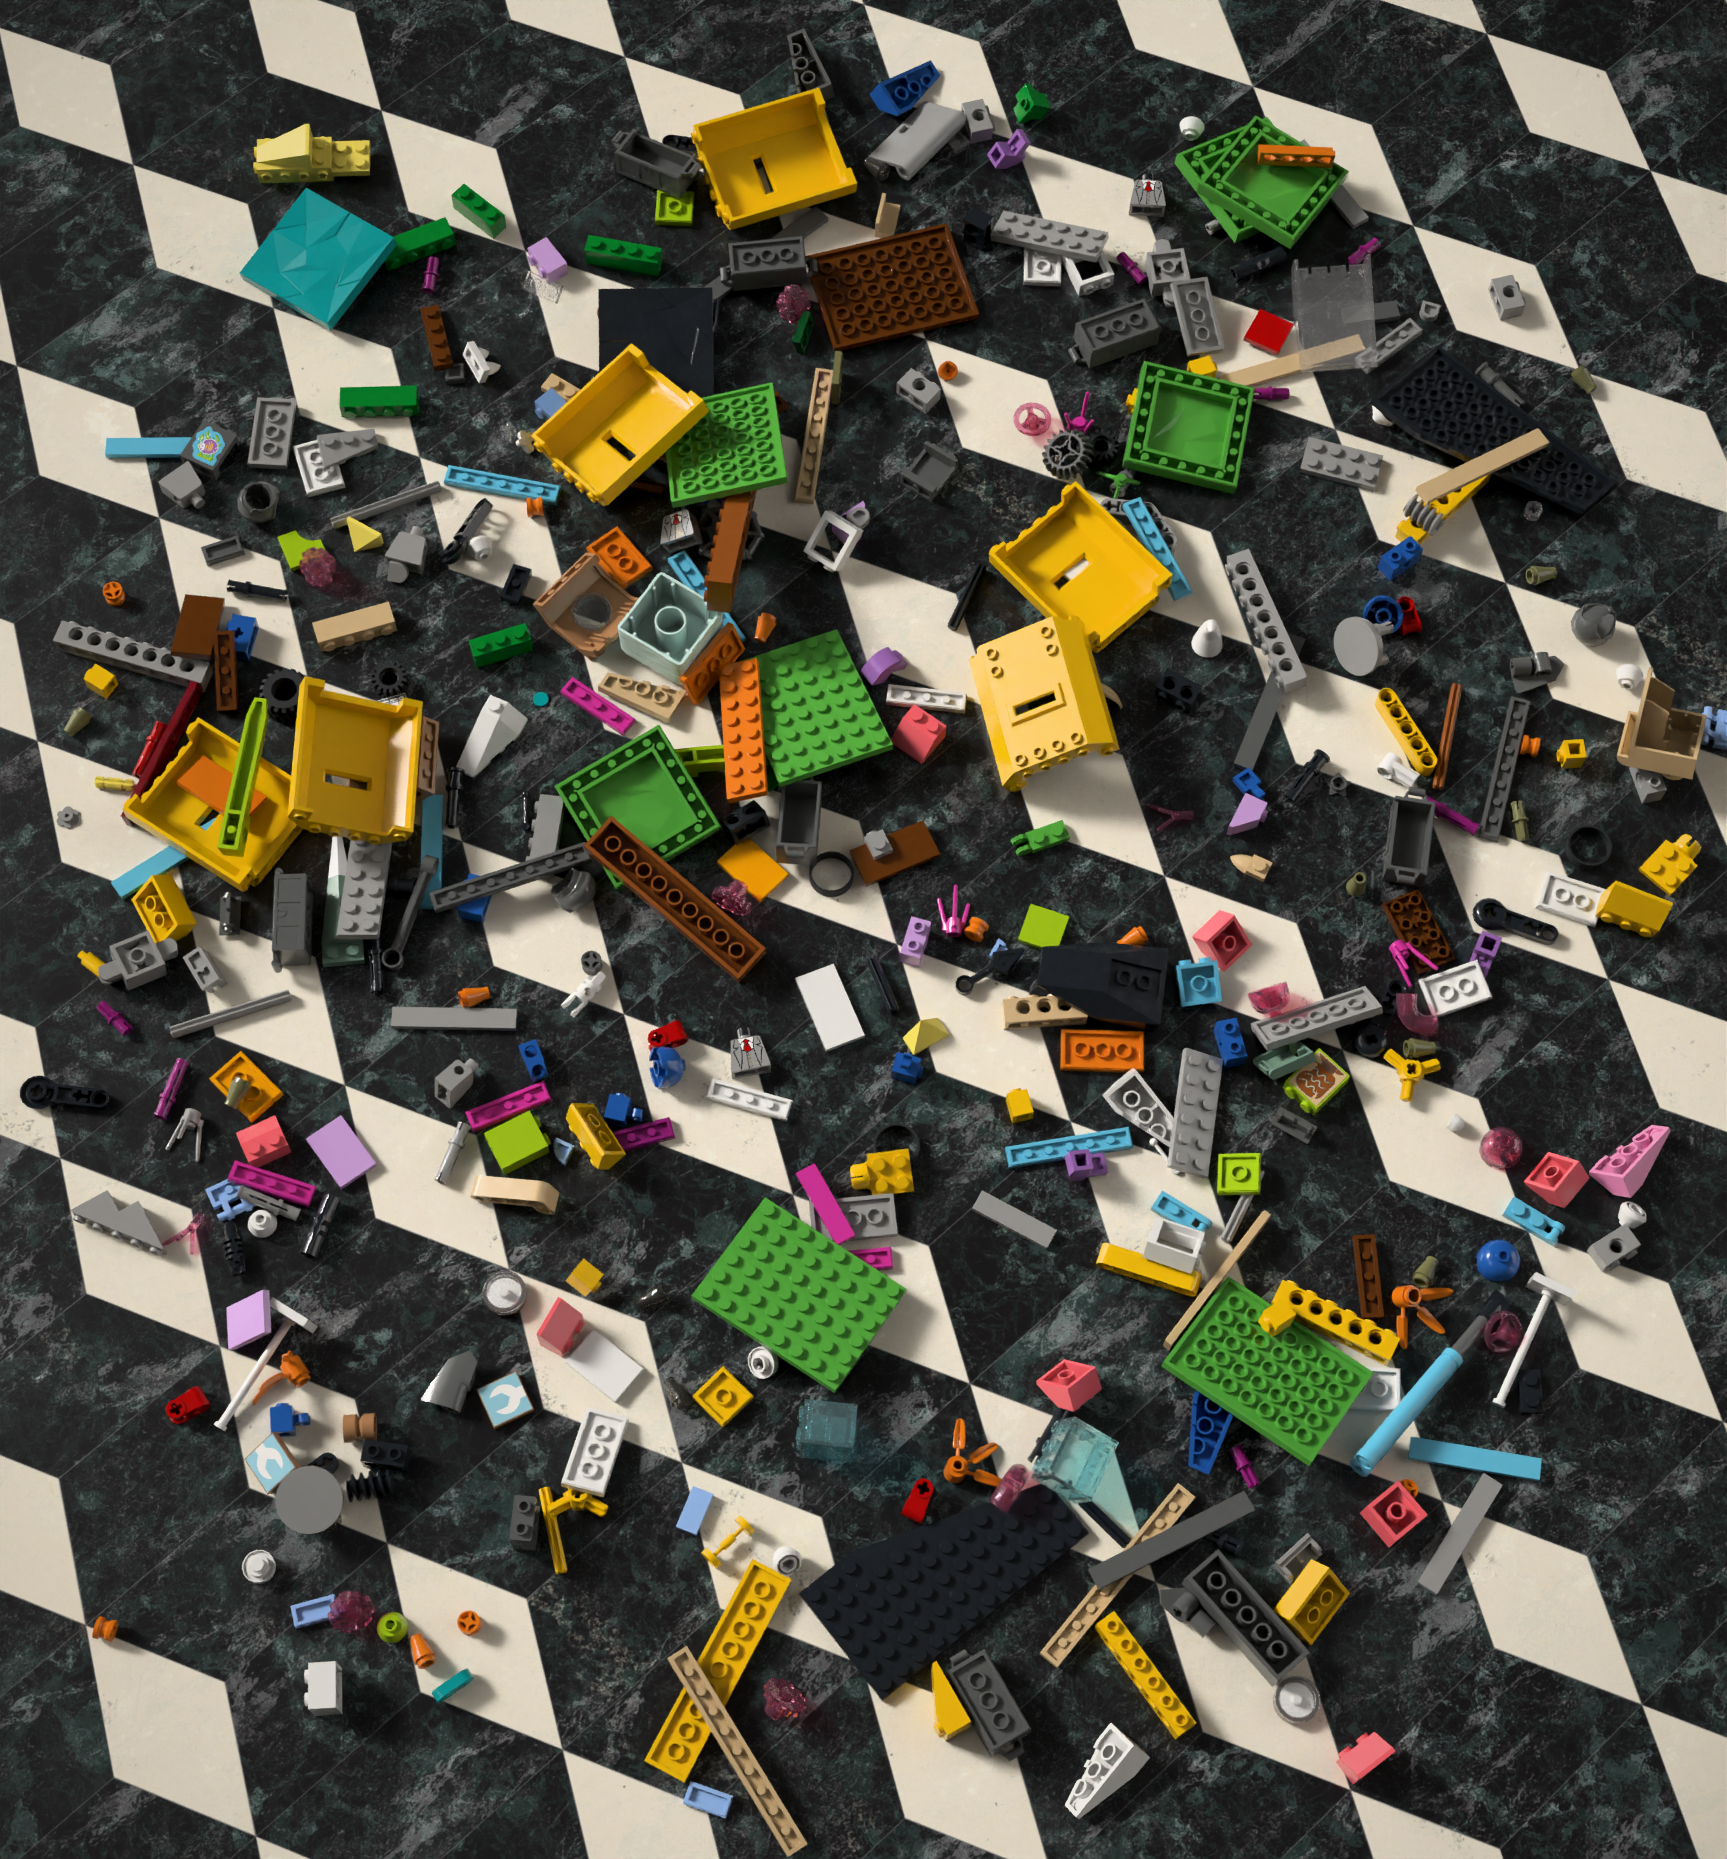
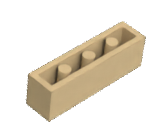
M389 602L312 623L321 652L332 651L337 647L350 646L355 642L368 641L374 637L389 635L397 631Z

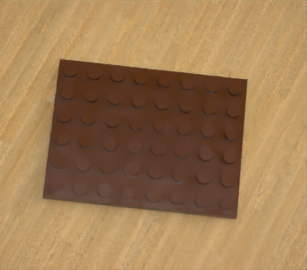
M947 223L805 256L806 258L817 260L818 274L811 276L810 280L834 353L835 351L848 350L979 318L976 303ZM806 262L808 273H810V264Z

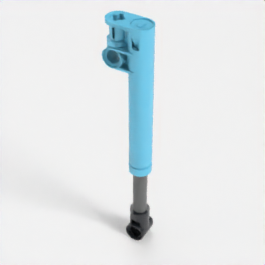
M1497 1289L1485 1301V1306L1478 1311L1474 1322L1451 1348L1447 1347L1367 1440L1365 1445L1356 1453L1350 1461V1465L1356 1473L1363 1477H1367L1378 1464V1461L1383 1459L1400 1436L1463 1363L1462 1357L1486 1328L1492 1327L1497 1321V1317L1501 1318L1513 1304Z

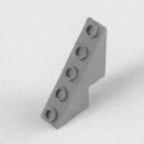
M107 1190L71 1209L74 1214L73 1220L84 1225L87 1222L99 1232L106 1230L111 1232V1235L116 1239L123 1240L125 1238L138 1248L143 1246L150 1248L149 1251L155 1255L167 1254L139 1201L119 1210L113 1197Z

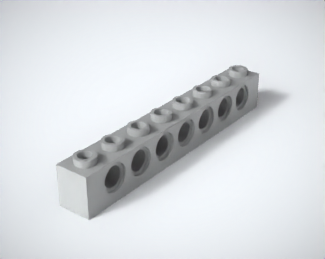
M1246 549L1227 556L1225 570L1227 575H1231L1233 578L1232 585L1235 592L1238 591L1240 594L1241 606L1247 609V619L1255 627L1253 631L1256 639H1260L1262 643L1261 650L1263 655H1267L1269 658V668L1271 672L1275 671L1277 676L1275 680L1278 688L1282 687L1284 694L1306 687L1307 675L1250 550ZM1262 620H1267V621H1269V622L1263 623V622H1261V621H1262ZM1281 652V653H1283V654H1282V655H1277V654H1275V653ZM1288 668L1290 671H1283V669Z
M61 621L53 639L57 650L188 687L190 682L194 681L198 683L203 692H205L213 674L210 663L205 659L171 656V650L167 648L160 649L147 642L139 643L129 637H118L112 632L104 633L94 627H83L73 621Z

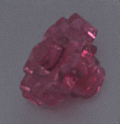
M795 284L784 288V292H781L776 300V307L784 321L797 324L803 311H809L811 307L808 301L809 293L804 287H799V285Z
M315 547L309 548L302 553L303 559L300 560L299 564L300 571L305 575L306 582L310 583L313 587L317 585L323 587L333 581L332 575L335 574L336 560L333 556L329 555L323 548L316 549Z
M734 879L732 883H729L728 887H715L711 894V898L717 901V905L736 915H748L752 908V904L746 898L748 886L740 880Z
M345 1591L330 1604L331 1611L328 1613V1618L333 1629L339 1628L341 1633H354L357 1628H365L372 1621L371 1614L374 1612V1606L370 1597L362 1596L360 1591Z
M772 1677L764 1685L763 1689L766 1691L764 1697L767 1699L765 1712L770 1718L778 1720L790 1715L797 1718L806 1708L804 1705L805 1698L798 1689L794 1688L791 1682L783 1678L777 1680Z

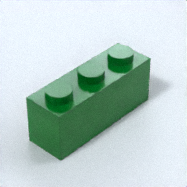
M463 184L451 195L453 208L494 239L506 229L505 215L466 184Z
M526 623L469 640L471 653L477 668L533 651Z

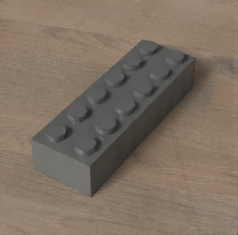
M1216 1550L1181 1583L1189 1593L1197 1598L1201 1607L1272 1687L1310 1653L1219 1550Z

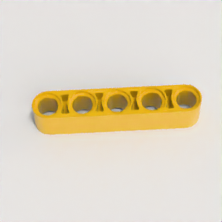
M1390 688L1381 689L1375 701L1377 711L1415 770L1421 776H1430L1437 764L1436 755L1396 693ZM1393 714L1398 715L1399 718H1395V717H1393L1392 715H1393ZM1403 730L1408 731L1410 734H1405ZM1413 746L1418 747L1420 750L1414 749ZM1423 762L1429 763L1430 766L1424 765Z
M1109 1243L1102 1244L1096 1265L1102 1269L1192 1297L1197 1296L1202 1279V1274L1195 1270L1190 1274L1143 1258L1141 1253Z

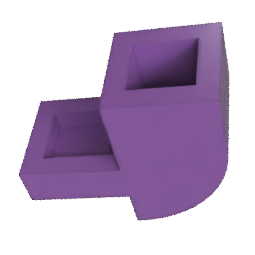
M1017 129L1008 142H996L987 155L995 168L1006 169L1017 165L1026 157L1024 151L1031 143L1024 131Z
M886 647L874 654L860 672L871 685L884 683L892 672L904 670L908 663L897 650L891 651L889 647Z
M1482 931L1469 962L1478 960L1483 975L1486 978L1502 938Z
M1089 1149L1069 1151L1065 1156L1071 1180L1082 1181L1086 1177L1104 1176L1108 1173L1104 1153L1090 1154Z

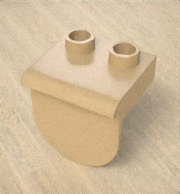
M1649 667L1638 713L1628 711L1617 753V760L1625 766L1661 773L1667 779H1693L1707 715L1671 708L1675 690L1659 679L1652 677L1653 668Z

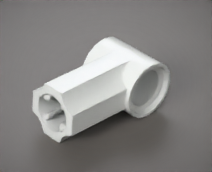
M1391 752L1387 753L1377 767V772L1386 779L1392 778L1408 789L1413 787L1420 776L1418 772L1403 764L1399 756Z

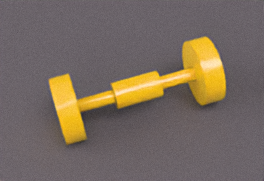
M740 1515L735 1519L740 1528L734 1534L730 1533L719 1544L720 1547L714 1553L707 1548L701 1552L703 1557L715 1569L721 1565L716 1556L723 1549L726 1551L737 1540L736 1537L742 1531L748 1536L755 1532L752 1526Z

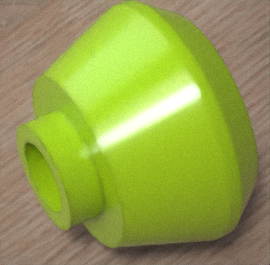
M389 1612L383 1615L377 1624L379 1637L387 1643L399 1642L405 1637L408 1630L405 1617L397 1612Z

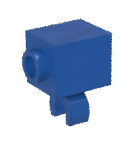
M897 1052L891 1071V1078L915 1084L917 1078H921L924 1066H921V1058L914 1057L913 1054Z
M622 1093L609 1095L604 1114V1120L607 1124L626 1128L628 1119L642 1122L643 1110L631 1108V1099L627 1095Z
M278 1403L276 1407H270L271 1433L277 1431L280 1437L296 1436V1426L311 1425L308 1413L295 1415V1409L288 1403Z

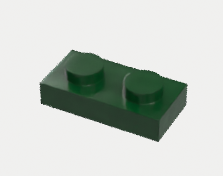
M803 311L801 318L797 322L796 333L792 337V344L795 346L797 353L801 354L805 353L815 324L809 311Z

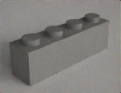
M540 794L539 801L535 802L534 812L537 813L536 820H532L531 831L534 834L533 838H529L528 849L531 852L530 856L526 857V861L559 850L566 806L560 796ZM554 875L545 878H554Z

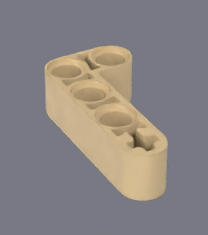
M478 1175L475 1177L470 1197L480 1202L532 1206L540 1213L553 1215L555 1214L559 1192L549 1183L543 1181Z

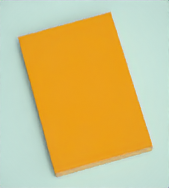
M750 838L739 845L735 844L717 860V864L759 903L789 877V874Z
M242 1051L209 1078L226 1097L231 1080L234 1081L236 1076L251 1083L250 1091L237 1106L251 1122L255 1121L283 1096L282 1091Z

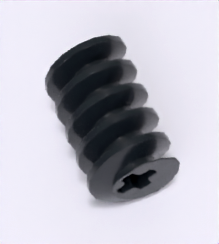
M389 1468L386 1469L384 1476L380 1470H377L376 1477L369 1471L367 1478L360 1472L358 1479L352 1473L350 1480H346L349 1502L353 1501L354 1495L358 1501L362 1500L363 1494L367 1500L371 1499L372 1493L376 1499L380 1497L381 1492L384 1497H388L389 1491L394 1496L393 1478Z

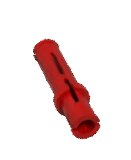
M155 722L150 736L146 738L147 743L137 765L132 772L134 777L141 778L167 728L165 723Z

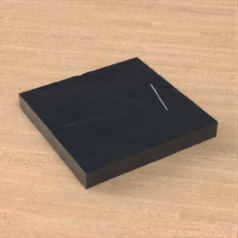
M712 287L598 289L599 373L632 343L644 353L652 367L688 394L690 391H693L700 398L714 395Z

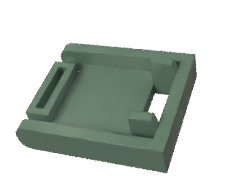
M1298 1041L1256 1056L1253 1059V1064L1271 1079L1275 1080L1315 1062L1316 1058L1312 1050Z

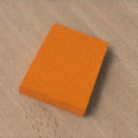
M618 526L586 547L588 553L596 554L599 557L600 561L598 564L623 589L653 570L652 565Z

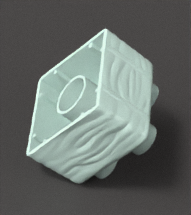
M660 572L618 624L621 648L627 655L650 667L672 682L682 685L680 677L722 630L723 612L707 610V602H704V596L669 575Z

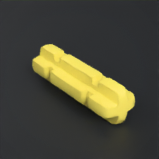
M97 776L94 782L96 788L102 789L106 787V789L112 790L125 789V791H134L135 782L132 779H125L123 781L122 778L107 777L104 779L102 776Z

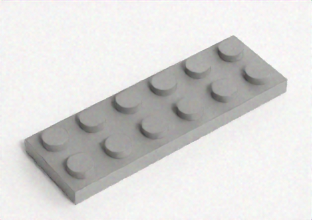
M1008 211L1002 212L990 235L991 241L1091 262H1097L1109 238L1108 232Z
M350 840L336 934L338 939H379L392 843L373 845L367 841Z
M1364 986L1251 1023V1028L1266 1050L1269 1051L1348 1024H1354L1366 1018H1372L1382 1014L1383 1010L1381 1004Z
M1189 1048L1183 1049L1168 1155V1168L1201 1178L1208 1177L1223 1059Z

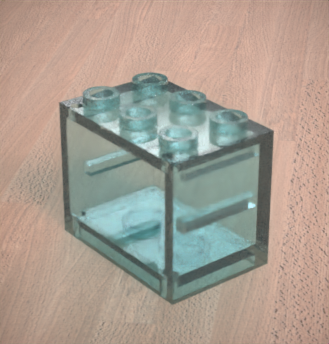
M805 1399L804 1406L800 1405L799 1427H797L796 1450L800 1451V1458L852 1463L858 1405Z
M1075 1416L1061 1419L1054 1423L1051 1429L1053 1434L1050 1440H1047L1043 1445V1454L1040 1460L1038 1459L1035 1462L1031 1478L1074 1504L1090 1502L1119 1442Z

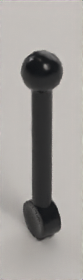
M528 791L522 793L524 798V823L522 824V829L524 831L530 829L528 823V798L530 794Z

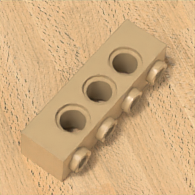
M1051 994L1043 997L1029 995L1026 998L1011 996L1002 1001L1004 1030L1086 1024L1088 1018L1086 1014ZM1065 1005L1068 1006L1070 1010L1063 1011L1060 1009V1007ZM1046 1007L1049 1009V1012H1041L1039 1008ZM1024 1008L1027 1009L1029 1013L1022 1014L1019 1012V1010Z

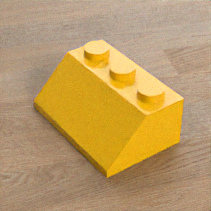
M172 874L152 875L131 899L154 943L167 938L177 941L187 936L197 924Z
M1615 881L1601 894L1595 916L1601 918L1604 922H1612L1620 925L1625 930H1633L1643 937L1652 938L1660 931L1673 902Z
M572 1103L569 1106L566 1116L569 1128L580 1140L582 1149L590 1156L592 1165L598 1170L610 1169L626 1153L595 1104Z
M1311 1559L1273 1611L1293 1633L1307 1644L1312 1645L1350 1593L1329 1567Z

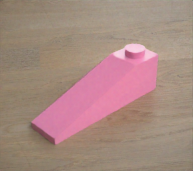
M1651 1125L1634 1136L1633 1142L1625 1147L1621 1145L1616 1148L1617 1153L1611 1157L1604 1156L1589 1171V1174L1613 1195L1631 1198L1643 1185L1671 1131L1670 1128Z

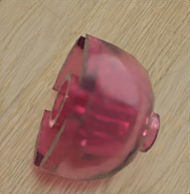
M1286 982L1274 984L1247 994L1254 1010L1261 1014H1269V1017L1281 1014V1009L1287 1006L1290 999L1289 988Z
M1500 1126L1492 1128L1483 1136L1479 1152L1482 1160L1488 1166L1505 1170L1517 1164L1522 1155L1523 1144L1520 1136L1514 1130Z

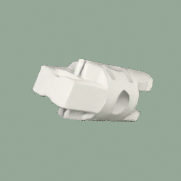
M601 971L593 978L589 975L561 1006L565 1009L575 999L579 1005L570 1014L575 1018L602 989L599 984L606 976Z

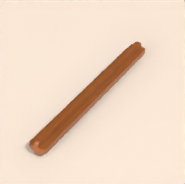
M1453 683L1450 689L1432 785L1433 789L1439 791L1443 789L1462 692V685Z

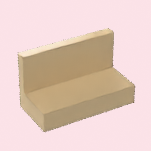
M882 193L875 222V237L885 238L893 236L895 233L900 205L887 203L886 193Z

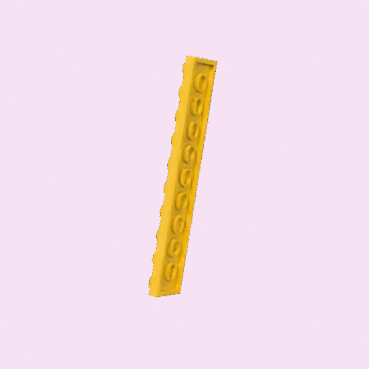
M754 1559L751 1560L697 1661L724 1708L792 1581L790 1578L775 1572ZM684 1687L644 1761L685 1784L711 1731Z

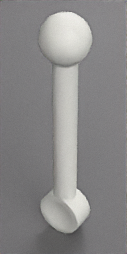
M1152 1138L1150 1145L1154 1146L1168 1163V1156L1158 1145L1157 1139ZM1174 1169L1171 1170L1172 1173L1175 1175L1179 1174L1180 1172Z

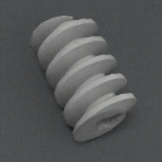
M1416 494L1405 505L1403 509L1405 517L1411 516L1410 520L1412 522L1417 520V526L1423 525L1422 529L1424 531L1429 530V535L1433 536L1440 530L1446 519H1441L1442 512L1437 516L1435 515L1437 508L1430 511V503L1423 506L1424 501L1422 499L1418 502L1419 495Z

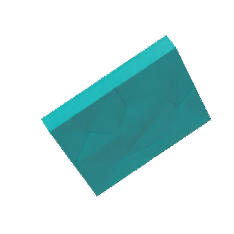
M305 188L239 274L247 283L331 331L397 246L394 237Z

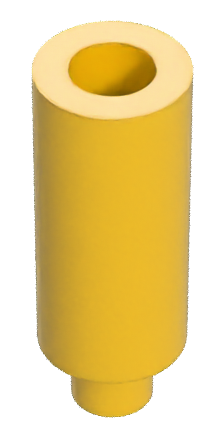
M80 951L78 958L81 959V964L99 977L98 968L105 963L91 952Z

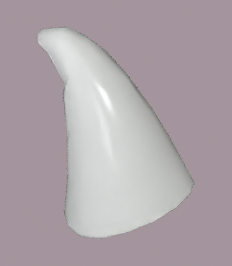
M1210 619L1205 621L1193 636L1192 648L1199 656L1214 657L1221 652L1223 644L1219 624L1215 620Z

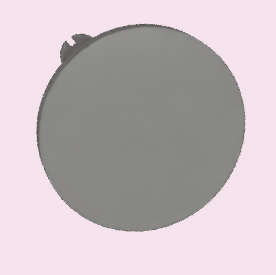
M1361 617L1344 619L1337 626L1334 634L1335 653L1343 668L1353 675L1363 676L1373 672L1378 666L1386 665L1389 662V657L1383 652L1381 637L1394 631L1393 624L1390 625V621L1373 624Z
M304 1466L297 1468L281 1481L277 1489L275 1498L277 1513L283 1523L296 1532L303 1534L321 1532L330 1527L341 1513L343 1507L341 1485L332 1473L321 1467Z

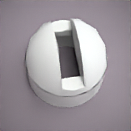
M1455 1113L1447 1128L1458 1132L1463 1129L1464 1120Z

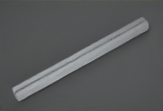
M435 481L331 518V524L334 529L348 525V516L359 521L441 492V485L439 481Z
M284 990L170 1027V1033L173 1038L287 1003L292 1000L289 990Z

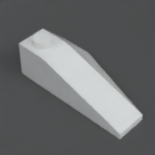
M490 695L478 716L456 767L464 769L465 775L474 778L491 763L490 760L498 753H502L512 740L515 741L520 736L528 719L508 702Z
M1132 1068L1118 1079L1102 1096L1116 1113L1170 1147L1174 1117L1136 1069Z
M1112 1723L1108 1725L1096 1740L1093 1747L1096 1750L1091 1760H1087L1084 1765L1086 1768L1082 1779L1076 1781L1065 1804L1078 1819L1132 1779L1150 1758L1136 1743Z

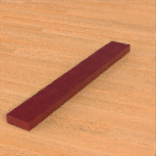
M190 682L130 798L137 794L141 799V796L153 786L155 779L161 775L203 694L197 682ZM122 812L121 817L126 825L133 827L135 823Z

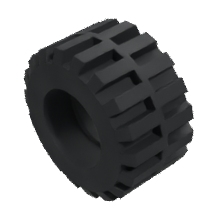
M283 668V671L277 669L274 670L275 673L273 675L271 673L267 675L268 679H263V686H260V698L268 700V716L270 718L273 717L277 722L280 719L281 723H286V721L293 723L297 719L299 686L304 677L301 672L296 673L295 669L290 671L287 668ZM291 690L296 692L295 696L290 700H277L278 695L284 691Z

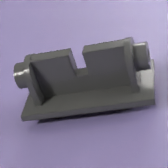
M226 892L225 896L220 899L219 936L240 935L241 896L235 897L232 892Z
M1281 1106L1271 1122V1125L1307 1145L1317 1129V1126Z

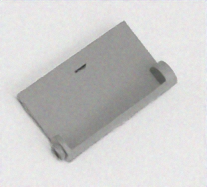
M924 101L869 155V159L895 166L898 174L903 179L910 180L966 124V116L960 110Z

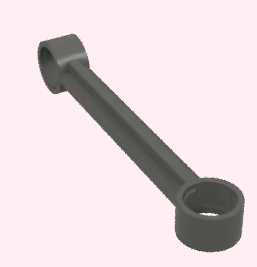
M427 854L424 856L420 866V875L391 948H388L382 954L383 964L391 971L399 970L404 964L402 952L431 877H434L438 869L439 858ZM392 953L399 954L400 960L396 965L391 966L386 963L388 955Z

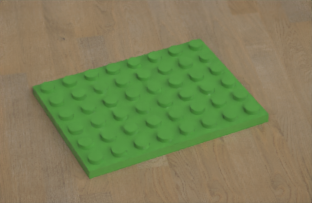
M773 383L701 398L704 400L709 412L666 451L670 496L673 508L788 483Z
M837 629L749 658H757L759 661L765 756L779 787L893 749L891 739Z
M765 1197L692 1294L691 1299L835 1393L906 1294L907 1289Z
M1228 1276L1164 1360L1161 1367L1310 1466L1374 1372L1295 1320H1293L1289 1327L1271 1337L1268 1332L1262 1329L1258 1322L1263 1311L1270 1307L1271 1304Z

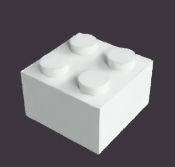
M336 1661L308 1663V1669L304 1672L305 1684L308 1683V1693L304 1695L305 1707H308V1710L315 1716L342 1714V1668Z

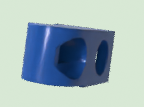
M536 1039L518 1045L532 1081L535 1082L549 1077Z

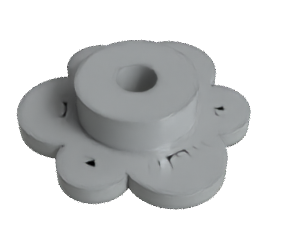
M69 806L65 807L63 811L57 813V824L65 826L67 829L71 828L72 825H77L79 823L78 811L73 810Z

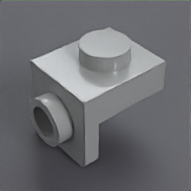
M883 829L871 831L864 837V844L867 845L874 860L893 853V849Z

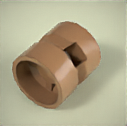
M367 1413L363 1414L360 1418L357 1414L344 1415V1443H355L359 1439H362L363 1442L364 1439L376 1441V1414Z

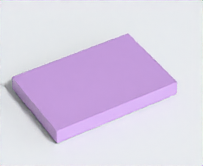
M341 1115L306 1138L308 1144L341 1190L377 1166Z
M261 1290L227 1307L228 1349L236 1350L271 1333L269 1290Z

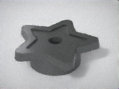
M1337 773L1332 779L1325 780L1326 784L1330 787L1329 795L1337 793L1344 797L1347 795L1346 788L1351 784V781L1346 780L1340 773Z

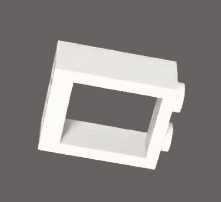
M1103 250L1098 258V262L1104 274L1082 280L1075 266V263L1084 260L1062 255L1061 262L1078 296L1088 295L1093 291L1106 289L1113 285L1114 272Z
M825 510L803 552L808 554L807 557L810 560L823 563V567L830 572L841 571L864 530L835 512ZM828 522L849 534L835 562L814 550Z
M1156 1216L1143 1258L1192 1274L1194 1266H1199L1201 1254H1203L1206 1242L1203 1241L1205 1232ZM1160 1238L1193 1249V1254L1157 1243V1240Z

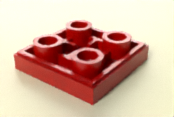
M1260 309L1245 334L1243 341L1278 356L1294 324Z

